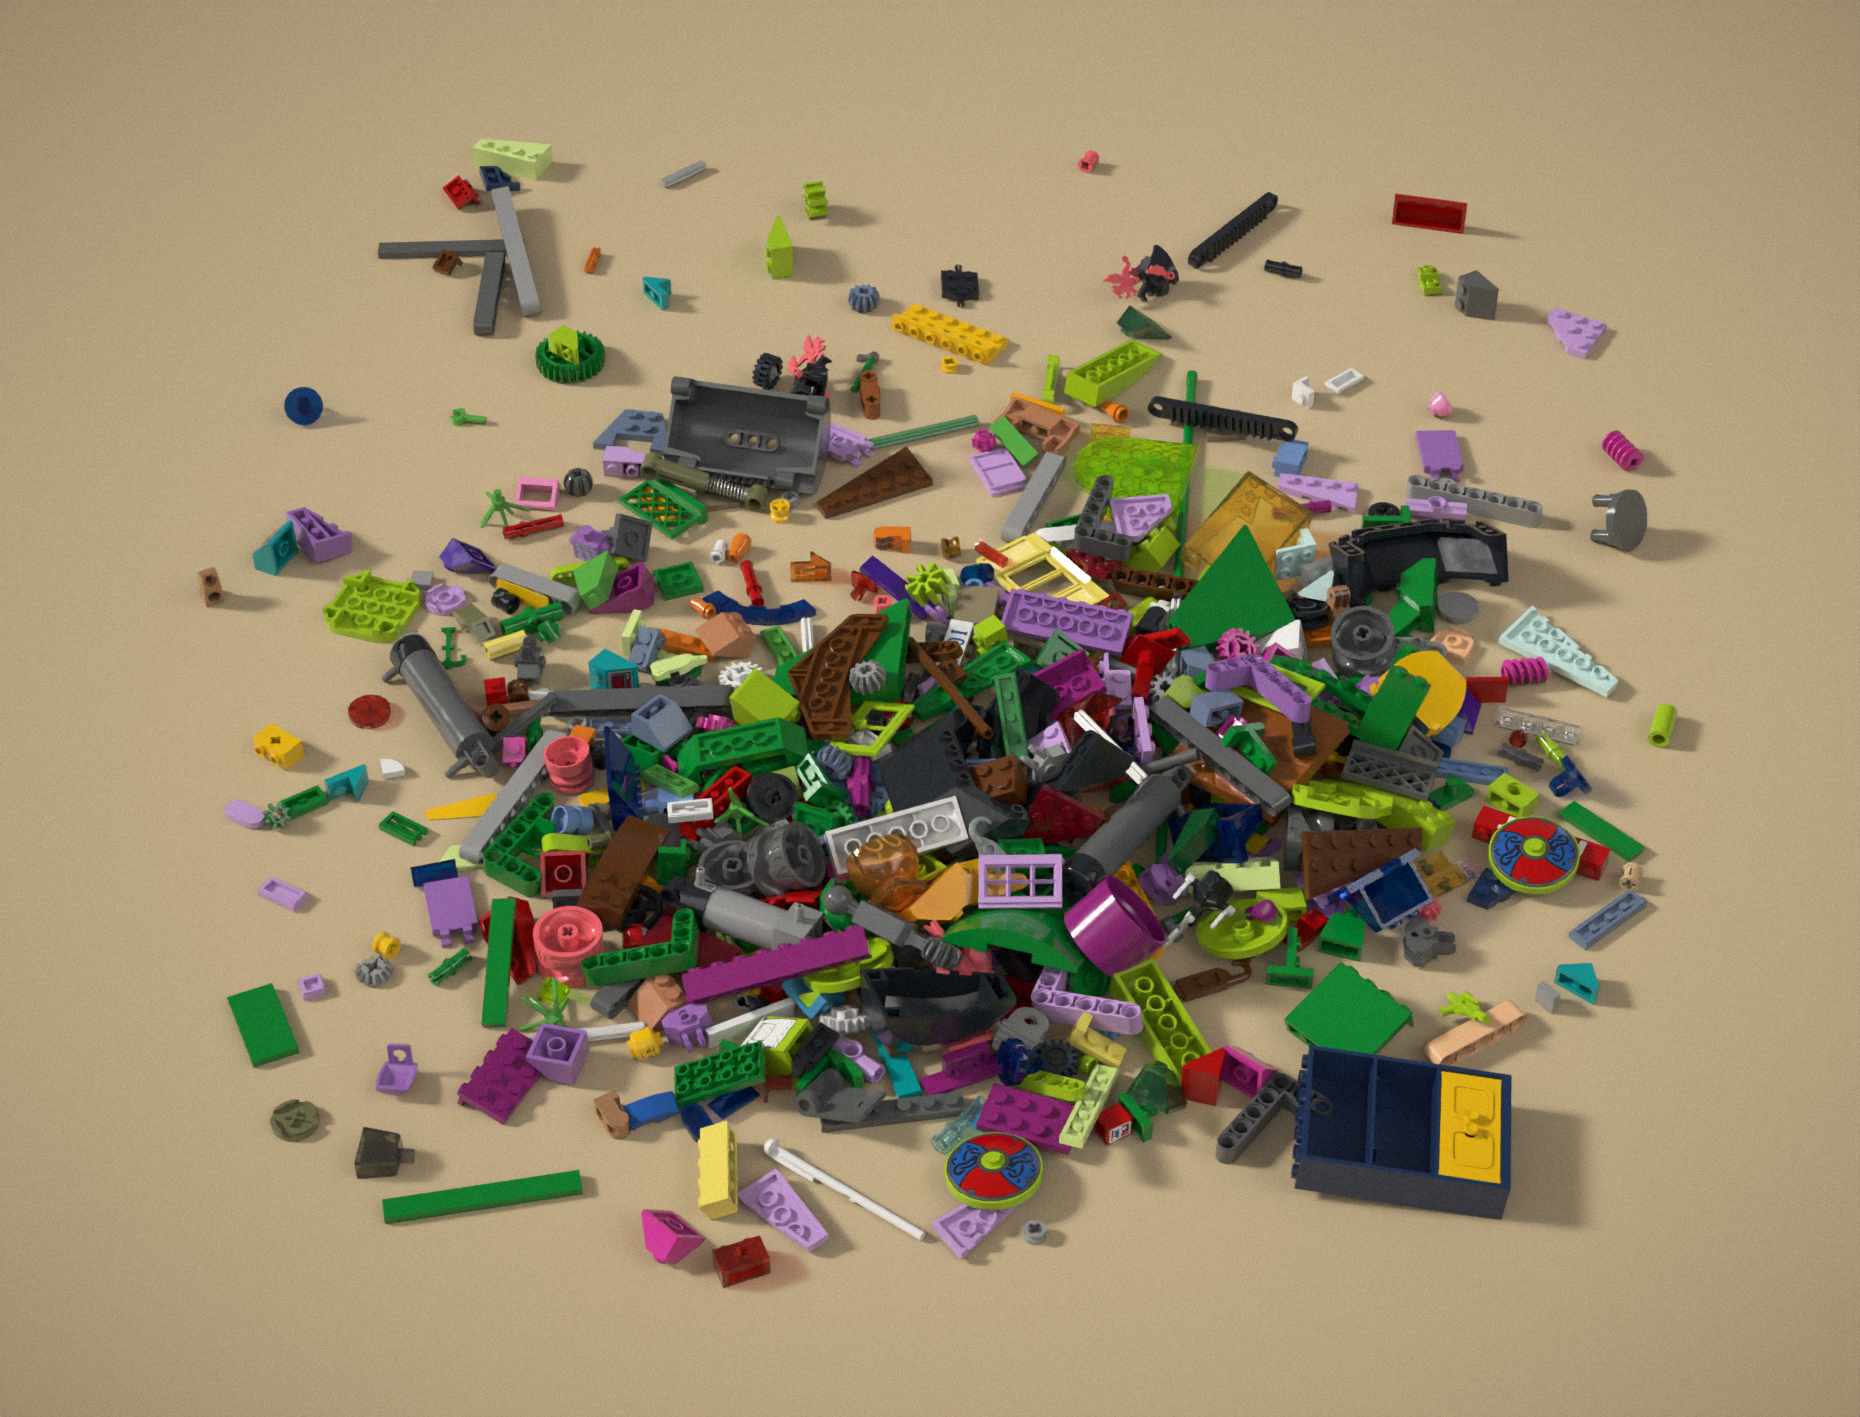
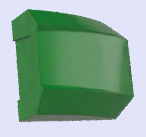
M631 733L616 743L614 759L620 769L625 768L640 773L656 764L660 765L662 757L664 755L668 756L674 745L663 752Z

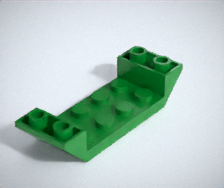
M777 717L693 735L677 754L679 775L697 784H702L701 771L785 754L788 766L799 764L808 754L805 728Z

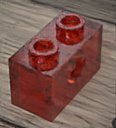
M760 1235L712 1250L713 1266L723 1288L771 1273L770 1257Z

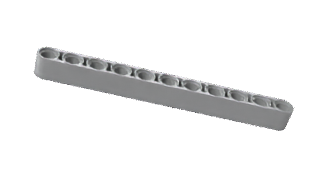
M509 186L492 189V198L523 317L542 313Z

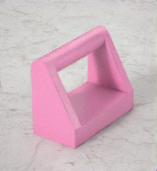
M519 476L515 504L530 509L555 511L561 485L558 479ZM525 491L552 493L551 502L526 501L522 499Z

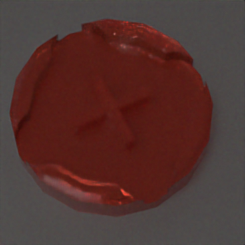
M379 695L361 696L351 702L348 707L349 720L358 728L364 729V726H370V729L377 728L385 724L390 718V703L386 698Z

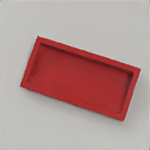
M1395 193L1392 225L1463 234L1467 203Z

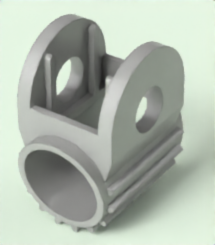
M1031 1007L1018 1008L1008 1019H1003L995 1034L991 1048L1023 1067L1031 1065L1035 1061V1054L1038 1053L1039 1046L1044 1048L1043 1039L1049 1027L1048 1018L1037 1009ZM1024 1019H1032L1036 1022V1025H1029Z

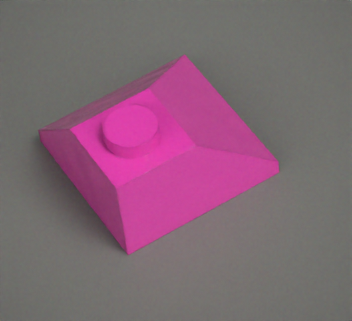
M643 1209L641 1213L646 1249L661 1264L678 1263L705 1240V1237L673 1211Z

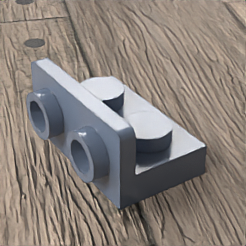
M640 626L628 661L636 664L638 670L652 673L650 665L658 660L660 649L665 645L666 634L657 629L652 630Z

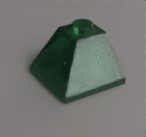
M1131 305L1116 322L1121 327L1120 331L1127 337L1132 335L1137 339L1170 340L1172 337L1150 317Z
M1161 1061L1145 1064L1126 1092L1127 1095L1167 1115L1184 1109L1187 1105L1175 1072L1168 1069V1065Z

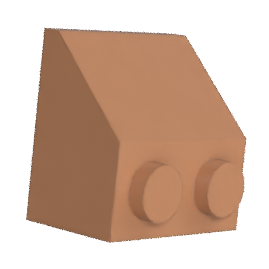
M721 612L699 626L695 631L713 656L748 658L757 639L751 628L737 612Z
M671 974L646 978L627 1002V1007L638 1022H644L645 1027H651L655 1033L664 1030L661 1021L670 1011L688 1005L689 1002L687 1001V996Z

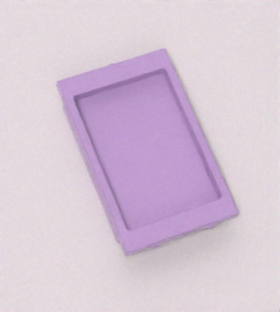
M1000 448L968 457L969 462L991 497L1026 488V477L1007 448Z

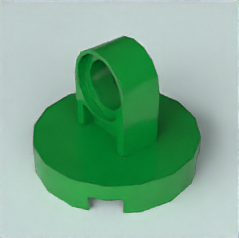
M1088 957L1077 973L1069 972V984L1072 993L1094 997L1104 996L1110 985L1111 977L1100 970Z

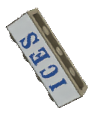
M950 619L943 641L955 640L960 643L963 654L954 661L963 668L969 664L968 657H972L973 643H975L973 639L975 635L973 626L975 622ZM946 661L936 662V665L938 666L939 664Z

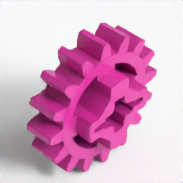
M1233 628L1223 633L1222 638L1218 639L1217 642L1220 646L1216 647V650L1220 651L1221 654L1217 658L1226 660L1248 654L1261 655V652L1256 651V648L1260 645L1254 644L1253 641L1256 638L1255 636L1250 638L1249 631L1243 633L1242 628L1237 630Z
M709 714L708 718L698 717L695 727L704 729L706 733L734 727L735 725H733L734 720Z

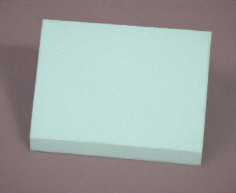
M1332 569L1299 591V596L1327 602L1328 588L1336 586L1337 583L1336 570Z

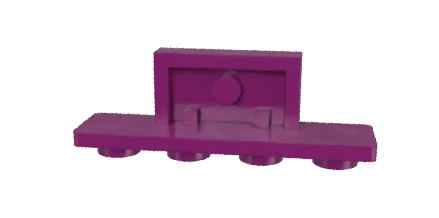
M985 1041L943 1055L942 1071L921 1078V1084L927 1095L948 1093L1007 1073L1015 1068L1016 1064L1000 1053L989 1055L990 1048Z

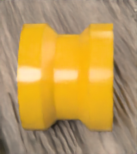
M785 499L773 500L770 503L771 520L779 524L788 522L790 520V503Z
M385 931L378 933L372 942V950L378 954L382 953L386 959L394 958L401 947L400 939L391 937Z

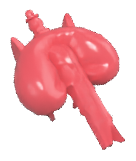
M936 920L930 922L931 926L924 925L923 928L932 937L941 939L945 934V931ZM960 946L959 950L964 957L960 965L955 966L953 969L959 971V975L971 976L972 972L995 973L991 970V948L987 952ZM930 963L932 969H936V973H950V971Z

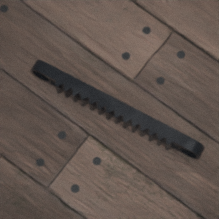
M1271 192L1265 193L1194 248L1189 254L1188 265L1198 269L1206 262H1212L1213 258L1216 259L1217 255H1221V252L1229 249L1230 245L1233 246L1234 242L1242 239V235L1246 236V232H1250L1251 229L1262 223L1263 219H1267V215L1275 209L1278 203V196Z
M1161 396L1153 397L1148 404V411L1151 415L1169 419L1171 423L1178 421V424L1185 422L1187 426L1189 424H1193V427L1200 425V428L1206 426L1209 430L1215 428V431L1222 429V432L1230 431V434L1237 432V435L1244 433L1246 437L1248 435H1252V438L1259 436L1260 439L1267 438L1268 441L1271 439L1293 441L1299 430L1296 423L1286 419ZM1154 404H1159L1162 410L1155 408ZM1283 428L1290 429L1292 433H1286Z

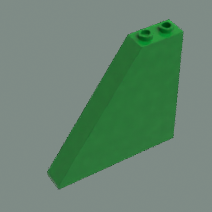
M1243 525L1174 611L1167 625L1168 630L1180 628L1191 639L1189 646L1177 648L1180 652L1205 646L1209 653L1218 652L1216 650V647L1220 646L1217 642L1218 639L1222 638L1223 633L1233 628L1235 630L1242 628L1243 633L1249 631V637L1255 636L1256 639L1253 642H1256L1295 621V618L1247 525Z
M903 599L877 613L887 614L889 622L887 628L863 660L865 662L870 660L880 662L886 672L885 686L880 687V691L875 690L872 694L868 692L863 695L861 692L856 693L850 683L851 706L862 705L865 701L885 703L901 701L912 611L908 599ZM813 648L777 666L775 676H772V681L796 700V695L788 677L789 670Z

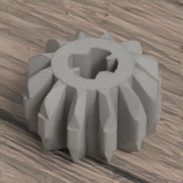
M863 660V663H856L855 668L850 669L849 680L856 693L861 692L865 695L870 692L872 694L873 691H880V687L885 686L886 672L880 662H874L873 660L865 662Z
M1164 671L1162 678L1158 674L1155 676L1158 680L1157 682L1151 681L1150 684L1154 688L1150 689L1149 693L1154 695L1152 698L1154 702L1159 701L1165 694L1164 689L1167 690L1165 687L1171 686L1177 679L1175 672H1172L1169 676L1167 671Z

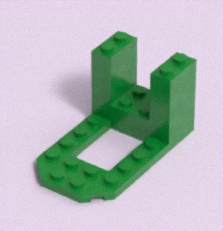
M1405 642L1402 643L1388 669L1386 677L1373 697L1369 696L1362 689H1355L1343 679H1336L1328 671L1317 669L1307 660L1273 655L1269 662L1324 683V691L1364 711L1365 714L1362 720H1359L1353 713L1344 712L1338 709L1334 703L1325 702L1319 699L1318 696L1311 702V706L1348 722L1349 732L1355 737L1367 743L1395 751L1431 687V684L1425 678L1414 676L1408 673L1404 667L1394 665L1400 659L1420 652L1417 646L1411 643L1406 644ZM1295 684V685L1298 686L1302 691H1304L1305 687H1303V686H1301V685H1298V684Z

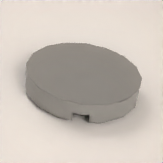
M1445 593L1437 602V613L1444 620L1446 618L1451 620V623L1454 624L1471 622L1478 614V602L1467 593Z

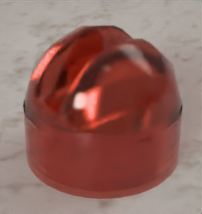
M1522 729L1514 730L1509 737L1510 744L1515 748L1524 747L1528 739L1527 733Z

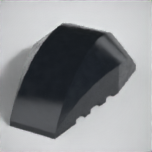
M914 967L860 970L863 1011L875 1035L886 1046L901 1052H929L962 1044L984 1033L996 1024L1016 1005L1017 1001L1004 975L1000 973L972 972L970 976L959 975L957 970H950L949 974L936 973V969L926 968L925 972H914Z

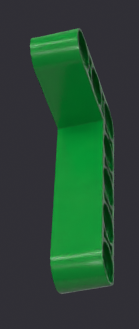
M539 793L483 854V871L488 877L527 897H534L540 893L541 873L538 869L519 860L517 857L522 853V847L534 840L535 818L540 816L551 821L552 813L555 809V798L551 793Z
M684 908L674 914L671 942L596 954L584 958L581 962V968L587 983L590 986H601L688 971L694 968L698 960L699 927L694 913L691 909Z

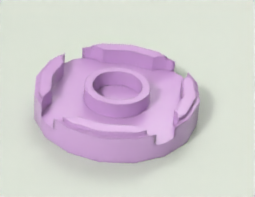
M446 584L434 586L427 591L425 597V607L427 610L439 616L452 615L453 611L464 607L466 604L465 592L461 587L451 584V586H446Z

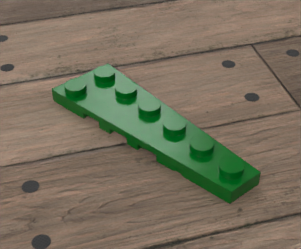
M1004 640L963 667L962 669L967 673V679L955 687L965 699H968L994 686V676L1012 673L1018 665L1025 670L1032 666V659ZM938 684L909 705L915 706L911 713L924 721L956 704Z

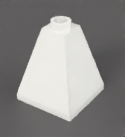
M1295 620L1254 642V644L1260 645L1256 648V651L1261 652V655L1265 649L1277 642L1300 660H1307L1308 649L1300 620Z

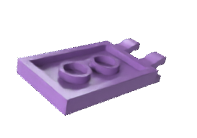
M1455 430L1416 431V441L1423 471L1430 472L1431 478L1440 480L1439 473L1449 472L1450 479L1459 482V472H1463L1464 464Z
M463 876L423 883L433 937L440 936L442 948L451 947L450 934L463 932L465 944L474 943L473 930L479 928L469 877Z

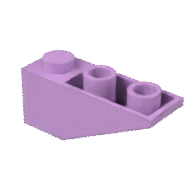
M606 446L603 457L604 476L643 478L640 474V468L645 455L627 447Z

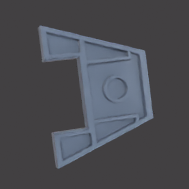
M625 409L593 442V449L605 450L606 446H614L616 439L651 442L650 452L664 456L666 429L663 413Z

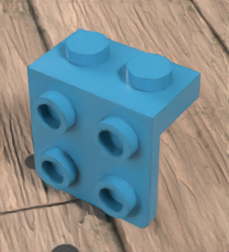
M802 977L784 981L782 984L786 994L798 1004L803 1013L808 1015L810 1019L820 1015L821 1012L827 1013L833 1006H840L847 998L845 994L848 991L822 993L808 1008L798 997L799 994L809 990L804 984Z

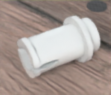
M716 541L714 549L709 554L713 563L719 564L725 560V552L728 548V544H725L726 541Z

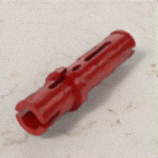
M558 514L529 522L520 521L519 524L503 527L502 532L505 540L517 536L526 537L531 533L563 527L564 521L562 515Z
M745 560L741 562L740 569L746 583V593L750 597L752 606L760 608L764 605L762 587L757 581L753 563L750 560Z

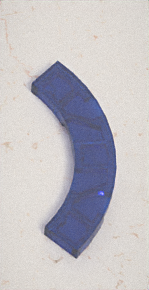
M719 590L702 598L706 603L714 605L716 614L721 612H737L742 616L746 624L784 625L799 622L802 618H810L816 615V609L805 599L781 605L780 608L767 609L765 606L749 605L747 607L740 605L738 601L727 597Z

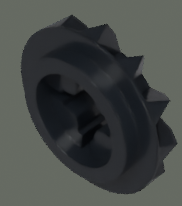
M1378 502L1369 507L1368 516H1383L1385 512H1387L1385 516H1400V510L1391 503Z

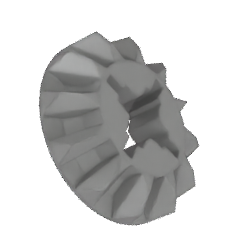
M371 955L370 959L363 958L362 963L356 964L355 975L360 983L375 986L386 982L391 977L393 969L389 959H384L382 955L377 958ZM374 967H377V968H378V970H377V969H374V970L370 973V970H369V969H373Z

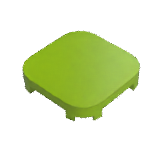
M363 569L361 574L353 576L347 574L343 578V587L330 605H324L323 614L326 628L333 633L373 643H387L397 639L404 632L419 610L422 603L420 590L415 586V581L407 579L404 584L374 577L371 574V570Z
M1309 780L1308 786L1293 784L1292 803L1299 806L1366 819H1376L1392 814L1394 796H1388L1384 792H1374L1370 799L1336 792V782L1328 781V783Z

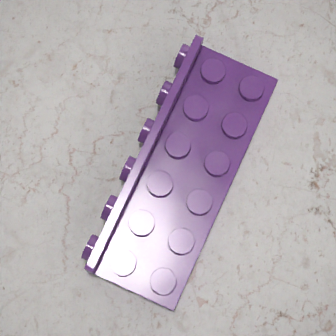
M1011 588L1001 622L1005 625L1007 633L1048 641L1053 631L1058 629L1083 649L1122 657L1129 629L1133 625V613L1123 609H1110L1103 605H1090L1084 601L1075 602L1064 597L1056 598L1044 593L1036 594L1024 589L1017 590Z

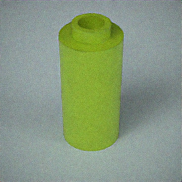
M1660 704L1657 706L1648 736V741L1651 745L1663 748L1669 744L1678 713L1674 706L1670 704Z

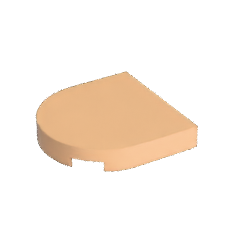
M1451 627V629L1446 630L1440 629L1430 639V641L1440 642L1447 648L1445 659L1465 665L1474 649V641L1470 637V633L1458 627Z

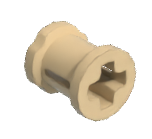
M1628 862L1623 866L1622 872L1624 875L1620 878L1619 886L1624 891L1630 889L1635 892L1639 889V877L1642 876L1643 869L1637 863Z

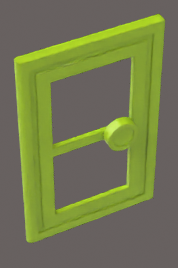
M1271 664L1293 683L1306 687L1307 689L1304 692L1312 701L1325 688L1324 683ZM1242 686L1230 688L1238 697L1282 713L1258 692Z
M865 701L852 716V731L855 729L880 730L882 733L871 746L845 744L846 740H833L830 745L833 747L838 745L841 750H845L846 754L877 757L915 709V706ZM870 710L898 712L886 727L868 725L867 720L864 719Z

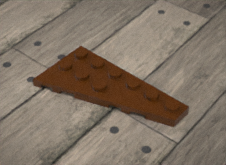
M906 446L817 501V508L823 517L828 519L933 486V479Z
M1422 828L1303 831L1305 900H1311L1421 851Z

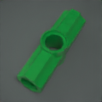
M560 602L538 609L528 606L521 611L520 615L501 620L500 627L504 636L521 630L538 633V625L549 618L552 622L564 619V611Z

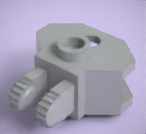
M1030 744L1028 749L1036 755L1033 759L1022 755L1020 760L1032 768V779L1035 783L1043 781L1044 777L1055 774L1068 756L1066 748L1060 744L1048 748H1039Z

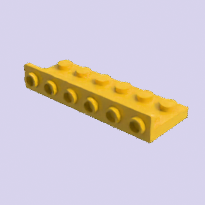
M913 303L902 315L896 313L892 315V330L987 366L1009 345V338L916 303Z

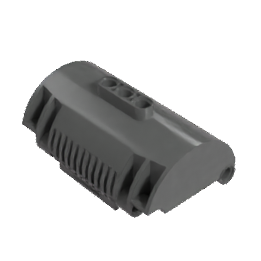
M678 376L672 378V401L663 450L664 460L710 473V478L713 477L714 480L717 478V481L720 479V481L723 480L724 482L750 486L760 484L771 489H784L813 495L816 493L824 474L830 442L831 408L828 397L806 396L704 382ZM734 434H738V441L731 443V437ZM757 437L756 445L750 446V439ZM775 439L776 446L769 449L768 443Z

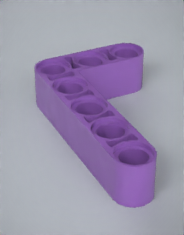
M1248 654L1207 665L1205 682L1207 689L1221 691L1249 684L1291 721L1296 723H1306L1309 721L1312 699L1262 656Z

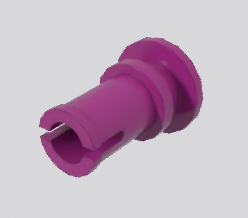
M1265 899L1255 906L1247 907L1245 914L1250 913V915L1245 917L1250 921L1258 919L1263 922H1271L1276 917L1277 908L1271 900Z

